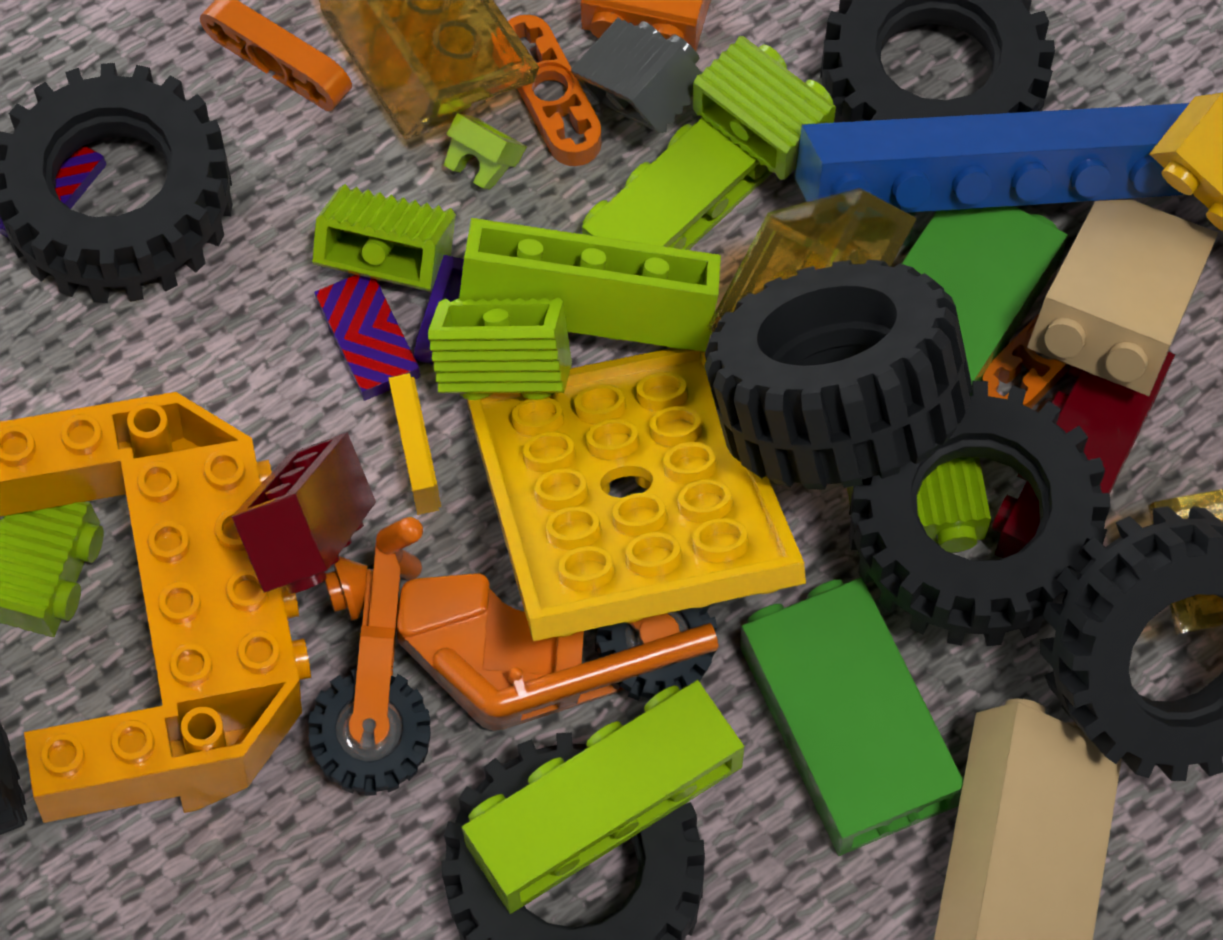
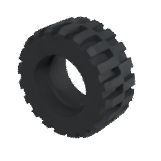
M851 260L832 262V267L816 270L815 266L797 270V275L783 280L781 277L764 284L763 291L756 295L749 293L740 299L736 304L734 313L726 312L723 315L715 331L712 332L705 351L706 362L704 366L728 450L734 458L741 462L742 466L761 478L767 476L775 484L791 487L794 483H801L806 489L825 490L827 484L842 483L843 487L846 488L863 485L862 480L879 475L881 479L897 474L899 473L900 466L910 461L916 465L929 457L933 450V445H944L953 435L958 424L961 423L971 402V377L957 310L952 297L927 274L921 275L913 267L900 263L896 267H890L885 261L867 260L865 264H852Z

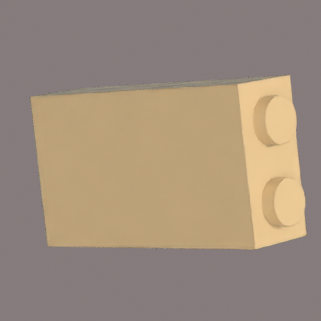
M1132 199L1095 201L1045 297L1027 348L1149 396L1219 232Z
M1009 699L1003 706L977 712L934 940H1093L1122 759L1117 764L1113 763L1103 755L1075 722H1063L1045 714L1046 708L1032 700Z

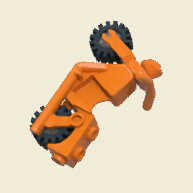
M405 517L378 532L373 569H368L367 565L339 556L340 560L333 564L335 571L326 573L327 578L324 581L334 612L347 609L350 619L355 620L358 619L363 609V620L357 669L351 670L352 675L345 678L339 675L331 680V686L325 692L321 690L315 699L316 705L313 712L310 711L308 737L312 755L316 764L322 769L324 776L331 782L335 781L342 786L343 790L353 793L354 790L364 792L365 796L377 795L376 792L388 790V793L399 788V784L406 779L410 781L417 774L418 767L422 762L424 763L428 753L431 720L429 711L423 703V697L417 688L413 690L408 685V680L401 675L393 676L396 630L399 644L478 724L483 728L496 731L517 726L625 690L630 692L628 697L639 701L640 697L651 699L670 686L677 685L682 690L696 680L700 682L711 665L712 658L719 647L715 633L718 628L715 617L710 618L707 612L710 607L709 605L703 608H689L651 616L636 622H623L597 628L595 651H598L599 658L582 664L584 631L576 632L566 637H552L533 641L525 612L514 609L502 602L489 588L490 583L485 575L473 573L417 578L422 571L421 562L416 556L403 548L417 542L421 538L423 526L418 519ZM401 578H403L408 581L405 584H403L400 594Z

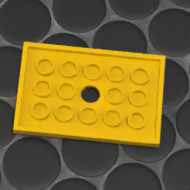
M669 348L571 368L565 392L554 393L544 399H528L523 397L521 393H493L479 400L466 399L533 641L552 637H566L585 630L623 622H636L651 616L689 608H703L717 602L755 594H769L779 589L806 584L804 560L767 476L761 478L742 466L741 462L732 456L726 446L704 366L706 362L705 352ZM635 476V482L640 487L648 489L643 493H635L623 498L608 495L610 492V482L621 477Z

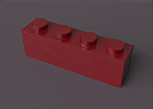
M1169 351L1149 396L1071 366L1068 375L1077 378V381L1070 395L1058 391L1052 402L1061 409L1057 425L1066 433L1080 426L1088 436L1083 451L1088 460L1101 458L1105 468L1100 484L1102 493H1111L1165 381L1175 354ZM1019 473L1017 477L1026 481L1019 498L1006 495L991 527L992 530L1001 534L994 554L1001 558L1018 553L1035 536L1040 524L1039 500L1030 483Z
M348 432L289 453L231 516L263 593L286 586L288 593L293 594L323 582L327 578L325 571L340 560L339 553L343 548L352 543L351 537L354 532L364 526L363 520L376 503V500Z

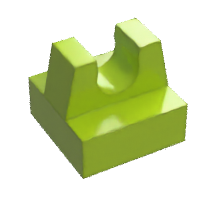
M457 113L446 133L452 139L444 166L452 171L461 172L466 167L470 158L475 156L480 162V169L473 183L483 189L490 190L510 166L515 167L519 163L527 146L479 118Z

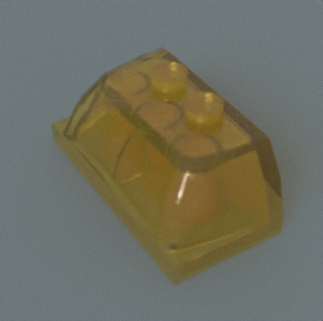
M319 0L323 16L405 140L450 124L457 113L467 115L499 94L535 82L539 66L493 0Z

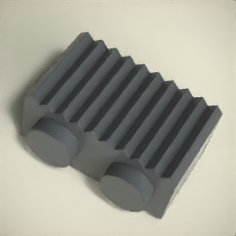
M619 17L571 69V73L597 103L658 133L666 132L667 124L675 123V115L683 114V106L691 105L693 82L697 75L702 74L695 65L700 59L698 53L684 39L676 34H672L666 40L660 32L645 21H641L638 26H634L631 22L622 21Z

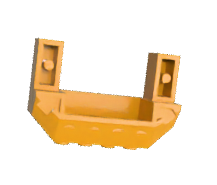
M177 392L0 422V517L69 505L75 502H86L120 495L127 496L163 705L24 732L33 798L43 823L179 796L184 813L202 809L248 788L302 714L299 680L311 678V670L305 639L292 640L288 619L299 617L296 593L289 594L286 586L263 593L231 517L272 473L269 459L256 461L253 441L250 436Z

